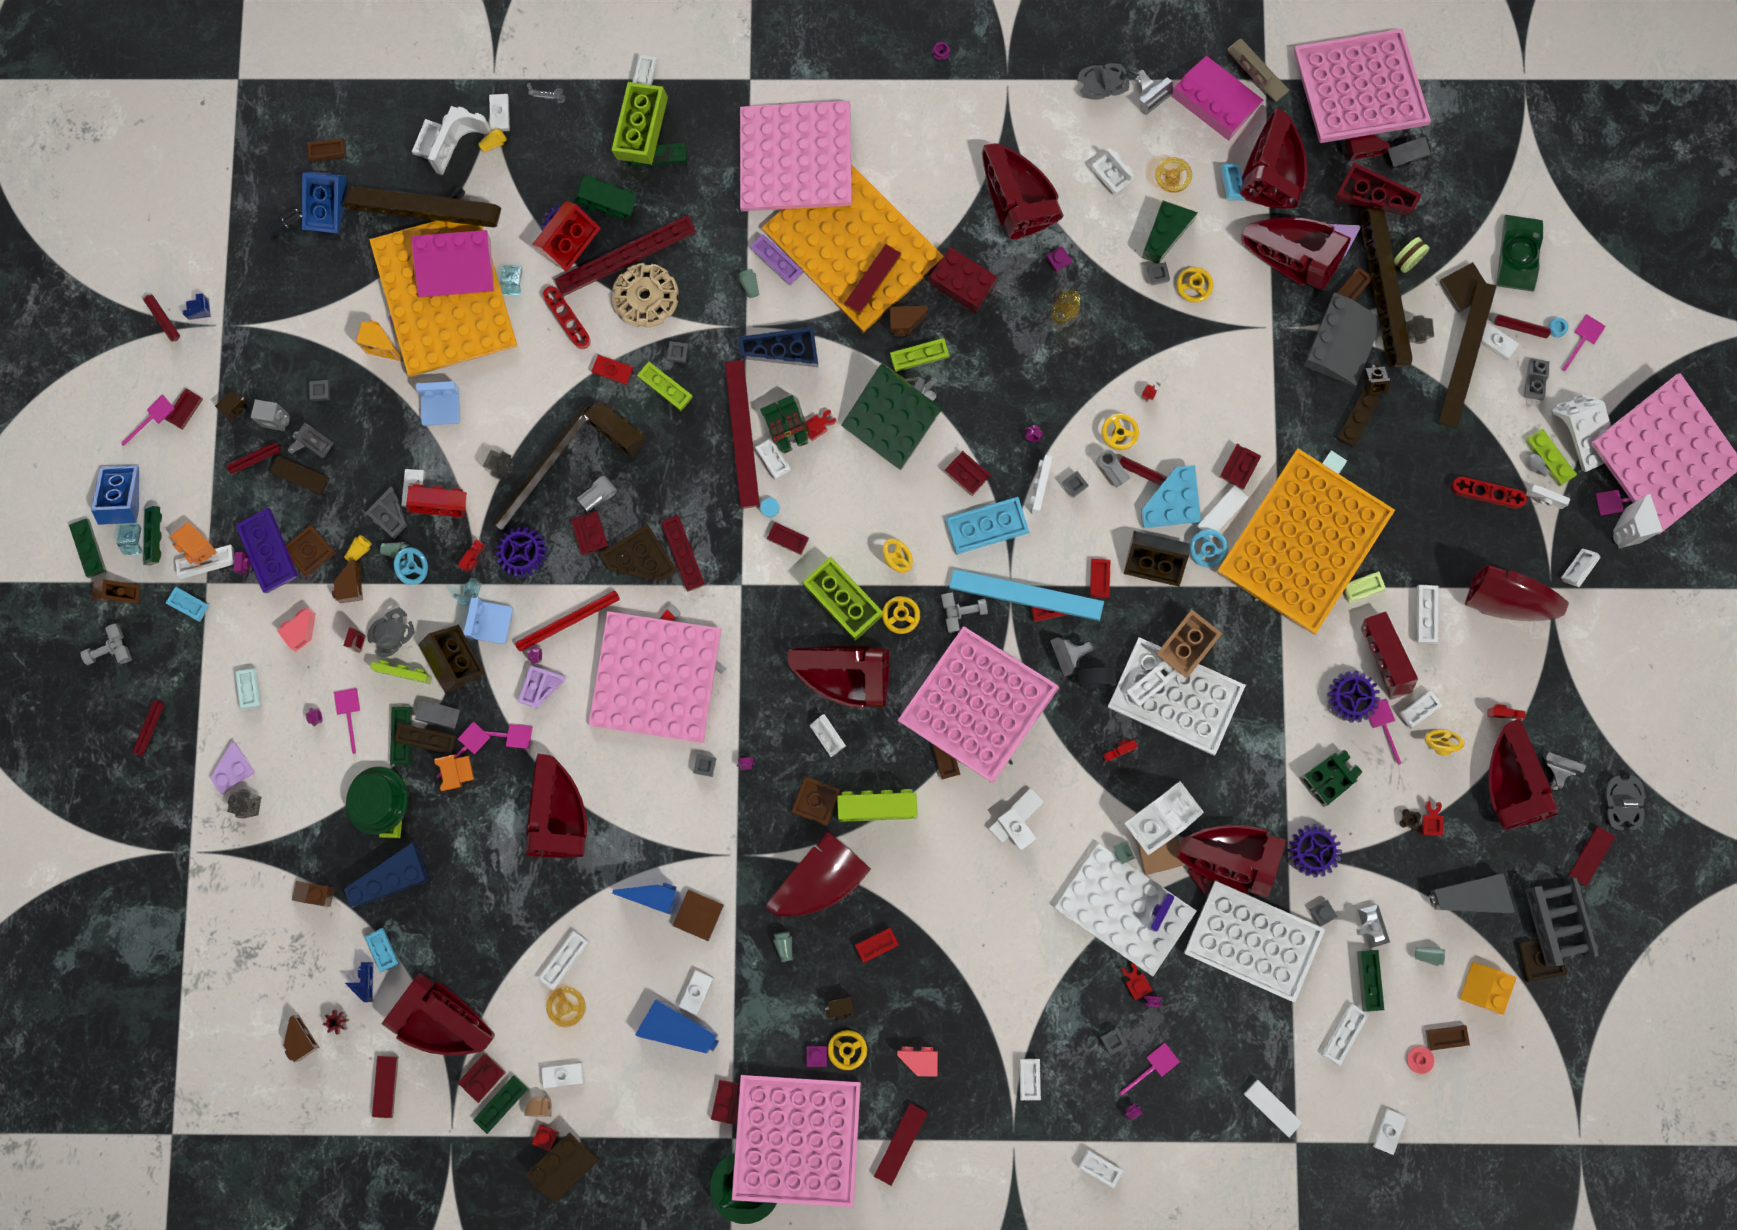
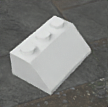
M1651 494L1642 497L1624 509L1613 530V539L1618 544L1619 549L1642 543L1663 531Z

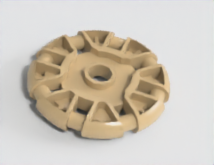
M645 263L630 266L624 274L618 276L612 289L614 291L612 303L616 313L622 316V320L634 327L646 326V328H651L664 323L663 320L671 317L678 304L677 295H679L675 279L670 277L666 269L656 264L645 265ZM644 273H650V277H644ZM631 277L635 278L631 282L628 281ZM663 279L665 282L660 284L659 280ZM627 291L626 296H621V292ZM649 291L650 296L647 299H642L640 297L641 292ZM664 294H669V299L664 298ZM630 305L632 309L627 312L626 307ZM661 307L663 311L657 314L655 311ZM640 313L646 315V319L640 318Z

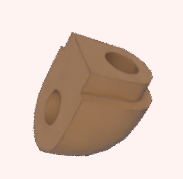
M546 1096L532 1098L526 1105L524 1116L551 1117V1099L546 1098Z

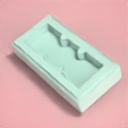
M251 668L235 671L240 709L260 707L257 669Z

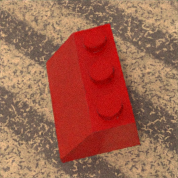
M565 201L533 242L532 246L544 257L567 272L600 230V227L576 204Z
M413 484V487L408 486L406 512L464 518L467 492H463V489L460 488L444 490L440 486L424 488V485Z

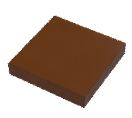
M312 524L286 544L292 562L306 578L336 554Z
M805 776L791 813L828 826L841 789Z
M688 890L672 926L709 941L724 905Z

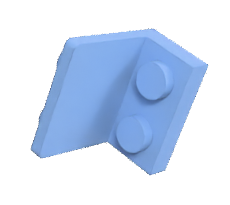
M454 381L416 383L417 392L421 395V421L423 426L460 423L459 387Z
M471 597L463 635L470 639L506 644L513 608L483 602L479 598Z

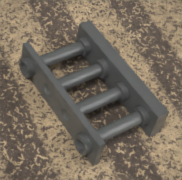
M1577 877L1563 880L1565 886L1543 891L1542 886L1525 889L1546 967L1564 965L1563 957L1583 952L1585 957L1599 956L1597 951L1598 945L1593 937L1581 895V886L1577 881ZM1567 894L1570 906L1548 910L1546 899ZM1573 914L1576 925L1554 930L1552 918ZM1578 933L1581 945L1559 949L1557 938Z

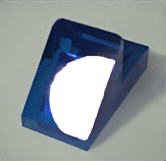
M361 962V966L358 967L360 982L345 983L363 1002H373L374 962Z

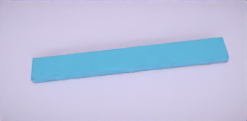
M955 569L950 583V589L1096 621H1100L1104 601Z

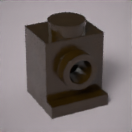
M1372 365L1366 368L1364 382L1368 395L1387 394L1390 378L1387 376L1385 367Z
M230 391L215 407L234 424L236 422L234 418L240 416L244 412V408L247 407L245 404L247 400L240 393L236 395Z
M852 997L828 1001V1006H825L827 1018L835 1017V1020L846 1019L847 1014L855 1017Z

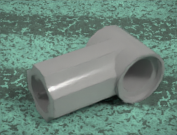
M1105 450L1099 455L1097 459L1098 466L1104 470L1116 488L1130 479L1112 450ZM1108 456L1111 459V463H1104L1102 457Z
M604 475L598 478L592 487L577 499L588 512L601 501H606L614 496L617 489L607 476Z

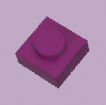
M1063 246L1046 256V259L1056 273L1072 263Z
M235 552L233 571L238 574L247 575V570L251 564L248 555L243 552Z
M807 1046V1067H827V1046Z

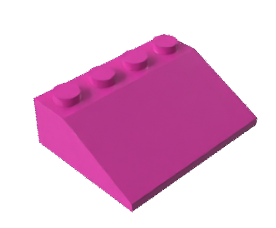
M1205 56L1175 86L1172 94L1176 101L1228 141L1264 101L1208 56Z
M487 230L412 236L413 260L419 298L494 291L491 239Z

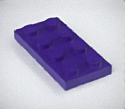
M266 508L236 525L263 593H269L299 577L271 509Z

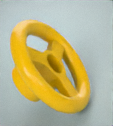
M1190 267L1180 273L1177 278L1176 287L1183 299L1192 303H1198L1206 300L1211 295L1214 283L1211 275L1205 269ZM1196 272L1190 277L1188 283L1182 284L1187 274ZM1203 276L1207 279L1208 282L1207 291H1205L1202 288L1204 284ZM1192 289L1201 296L1191 297L1184 290Z
M1114 414L1103 423L1101 430L1102 438L1112 449H1129L1139 438L1138 424L1129 415ZM1119 419L1128 421L1134 431L1126 430L1121 426ZM1113 421L1115 428L1112 431V437L1109 439L1107 429ZM1117 431H1122L1123 435H1118ZM1126 437H1132L1126 444H1115V442H1123Z
M891 538L886 540L882 549L886 565L899 573L909 572L913 566V557L909 548L898 539ZM895 544V550L888 552L889 545ZM901 549H902V550L904 551V553L906 554L907 561L903 558V554L901 553Z
M904 596L890 599L882 611V619L885 626L897 634H905L912 631L920 620L918 605L912 599ZM898 602V606L894 609V616L888 619L890 607ZM904 602L913 608L914 618L909 616V611L904 606ZM901 611L905 613L904 617H899L897 614ZM896 621L911 623L905 628H897L892 625Z
M1433 730L1428 732L1424 738L1425 743L1441 756H1448L1451 752H1457L1465 745L1464 739L1459 734L1449 730ZM1443 735V737L1440 738H1431L1433 736ZM1452 737L1456 739L1459 744H1454L1453 742H1451L1450 738Z
M842 1030L836 1033L829 1041L828 1056L837 1068L853 1070L864 1062L867 1055V1045L859 1033L852 1030ZM843 1036H851L858 1041L851 1044L849 1042L842 1043L838 1039ZM834 1045L839 1048V1053L844 1058V1064L836 1059ZM844 1047H850L851 1052L845 1054L843 1051ZM861 1047L860 1057L856 1062L850 1064V1058L854 1056L855 1049Z

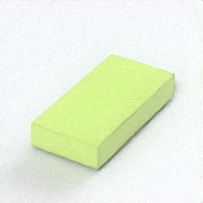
M1376 572L1349 582L1344 592L1350 603L1384 591L1386 587L1380 572Z

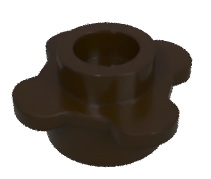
M1404 809L1399 825L1402 828L1408 827L1412 831H1416L1419 828L1418 824L1421 814Z

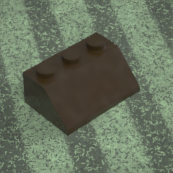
M599 403L584 413L585 418L593 428L631 458L647 442L644 437L645 433L638 427L635 429L629 425L631 422L624 416L619 417L616 415V410L609 404L605 406L603 403Z
M1133 531L1124 574L1180 587L1189 558L1190 543Z
M459 624L429 633L418 644L445 693L460 689L485 674L467 638L463 635L464 633Z
M572 1130L525 1175L540 1192L552 1201L557 1202L600 1159L582 1138Z

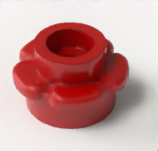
M1146 385L1141 395V398L1146 399V402L1149 399H1154L1157 390L1154 389L1155 385Z

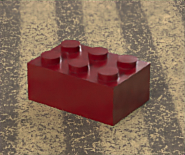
M951 247L929 278L931 286L975 314L997 282V276Z

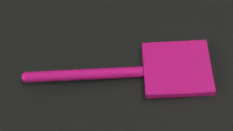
M1585 315L1574 332L1581 336L1582 339L1563 367V371L1567 370L1585 340L1595 344L1606 327L1589 315Z
M163 394L147 409L150 416L121 443L122 446H125L152 419L159 424L175 409Z
M1619 490L1595 494L1600 516L1624 512L1622 503L1631 501L1630 498L1621 499Z
M357 688L334 692L337 715L347 713L353 754L356 753L351 712L360 711Z
M1386 699L1376 702L1379 707L1378 709H1373L1375 714L1369 715V719L1373 728L1383 726L1396 761L1400 765L1401 760L1386 725L1395 721Z
M473 722L458 738L465 746L456 754V758H459L467 748L473 754H476L491 737ZM441 772L436 776L438 779L442 776Z
M510 724L508 734L484 732L489 736L507 737L506 747L529 749L533 726Z
M1166 1043L1146 1057L1153 1066L1124 1088L1120 1095H1124L1153 1070L1156 1069L1162 1077L1180 1063Z

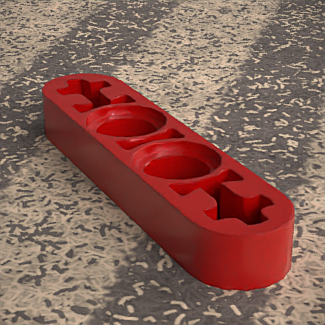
M547 287L543 291V297L574 345L578 349L588 348L591 344V339L556 287ZM549 293L555 294L554 296L558 302L554 303L552 298H549ZM560 306L567 308L566 313L563 315L557 313V309ZM570 321L577 323L576 328L573 330L567 328V324ZM578 332L582 338H585V343L579 342L576 335Z
M1458 477L1451 484V490L1456 495L1513 509L1521 508L1527 501V496L1523 491L1471 478ZM1462 482V486L1469 487L1472 484L1470 493L1468 492L1469 488L1459 490V486H1456V484ZM1476 486L1483 487V495L1475 493ZM1495 490L1502 492L1503 498L1501 500H1497L1494 497L1493 493ZM1518 496V499L1521 501L1516 504V500L1511 498Z

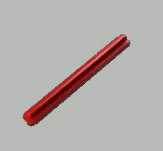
M612 591L515 642V646L521 652L619 601L620 597L616 591Z

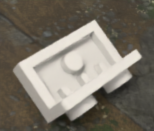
M1111 148L1091 166V169L1114 195L1130 184L1134 176L1130 166L1125 165L1121 161L1120 155L1116 151L1113 152Z

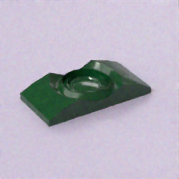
M1512 215L1504 216L1496 281L1498 287L1530 292L1535 291L1540 268L1539 255L1543 240V220Z

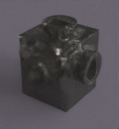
M1417 315L1412 320L1406 322V333L1409 336V341L1415 344H1423L1428 339L1433 338V319Z
M490 450L483 467L486 471L490 472V476L499 480L501 477L507 480L508 476H511L515 470V462L512 460L511 455L504 451L498 453Z
M239 789V792L230 793L227 812L235 814L236 818L241 819L258 816L262 797L251 794L250 790Z

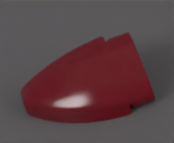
M1277 108L1267 119L1250 154L1241 177L1243 184L1240 194L1247 200L1271 208L1292 209L1297 207L1301 192L1306 188L1307 159L1302 140L1292 119L1287 113Z
M1001 144L984 145L982 161L990 196L1000 225L1005 226L1010 240H1017L1036 234L1063 218V212L1057 201L1059 195L1052 183L1038 167L1021 154Z
M1292 217L1254 222L1249 224L1241 234L1242 243L1266 264L1300 285L1307 283L1320 290L1326 287L1337 270L1351 238L1334 231L1335 227L1330 224Z
M1489 564L1475 573L1465 601V606L1483 611L1482 614L1516 621L1558 619L1565 615L1569 602L1546 585L1512 570L1505 577L1506 570Z
M537 753L527 819L525 855L544 858L584 857L587 818L580 792L572 777L555 757Z
M1242 825L1212 827L1183 838L1177 852V859L1212 881H1217L1246 895L1249 888H1251L1250 893L1268 898L1286 840L1267 835V830L1258 827Z
M827 832L816 845L822 852L816 847H812L765 907L779 917L802 916L824 910L838 903L855 890L871 871V868Z
M422 973L416 976L381 1023V1025L395 1035L397 1034L396 1039L402 1043L424 1052L439 1055L456 1056L481 1052L488 1047L495 1037L492 1029L465 1002L440 982H437L431 988L434 982Z

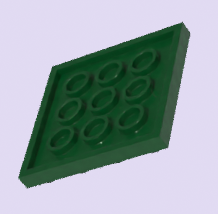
M880 364L841 426L901 470L942 411V408L884 364Z

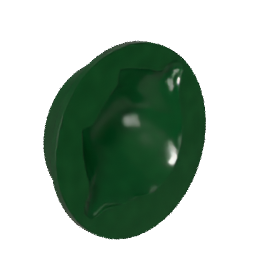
M371 767L362 771L352 781L346 796L347 814L352 824L360 831L372 835L384 834L394 829L403 819L408 806V791L404 780L397 772L386 767Z
M732 1153L725 1157L713 1172L710 1183L712 1201L719 1213L732 1222L739 1224L758 1222L767 1217L774 1210L777 1203L732 1200L735 1153Z

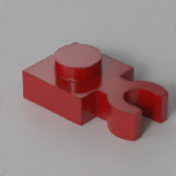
M830 410L825 411L821 418L816 414L806 421L809 430L807 435L812 441L828 431L827 425L831 426L837 422L836 418L832 420L827 419V416L831 414Z
M476 539L458 566L467 573L469 570H473L478 562V554L484 549L485 545Z
M1496 704L1488 709L1487 717L1515 720L1521 718L1522 720L1525 719L1526 711L1508 709L1506 705Z
M1127 739L1118 743V748L1105 753L1103 757L1108 762L1135 750L1138 746L1135 740L1129 742Z
M1428 801L1425 803L1428 815H1422V835L1443 836L1444 816H1438L1442 804L1437 802L1436 809L1433 810L1430 806L1431 802Z
M1130 963L1133 969L1131 973H1127L1124 967L1121 968L1123 975L1129 977L1130 980L1125 982L1136 1001L1153 990L1144 974L1137 975V966L1134 963Z

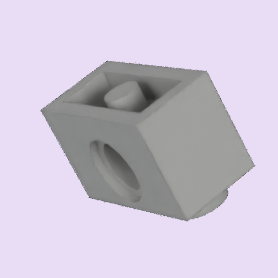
M255 399L251 418L263 428L285 431V427L288 426L290 420L289 413L277 403Z

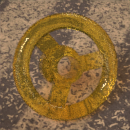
M1170 157L1159 163L1155 171V178L1163 190L1176 193L1183 191L1189 186L1192 180V170L1183 159ZM1169 163L1180 164L1177 169L1167 170L1163 168ZM1186 170V180L1179 186L1180 173ZM1161 174L1165 175V183L1161 179Z
M1076 290L1064 292L1055 302L1052 309V318L1055 323H1066L1079 314L1080 295ZM1070 296V298L1066 302L1061 304L1065 298ZM1058 311H1063V318H1058Z
M562 987L555 990L549 996L546 1004L549 1019L560 1027H570L577 1024L584 1016L586 1008L582 994L571 987ZM564 993L574 995L578 999L580 1006L572 1005L566 999ZM558 996L560 999V1001L556 1004V1011L558 1013L554 1015L552 1011V1004L554 999ZM564 1003L568 1005L567 1011L562 1009ZM571 1011L578 1012L577 1016L570 1021L560 1020L562 1016L570 1014Z

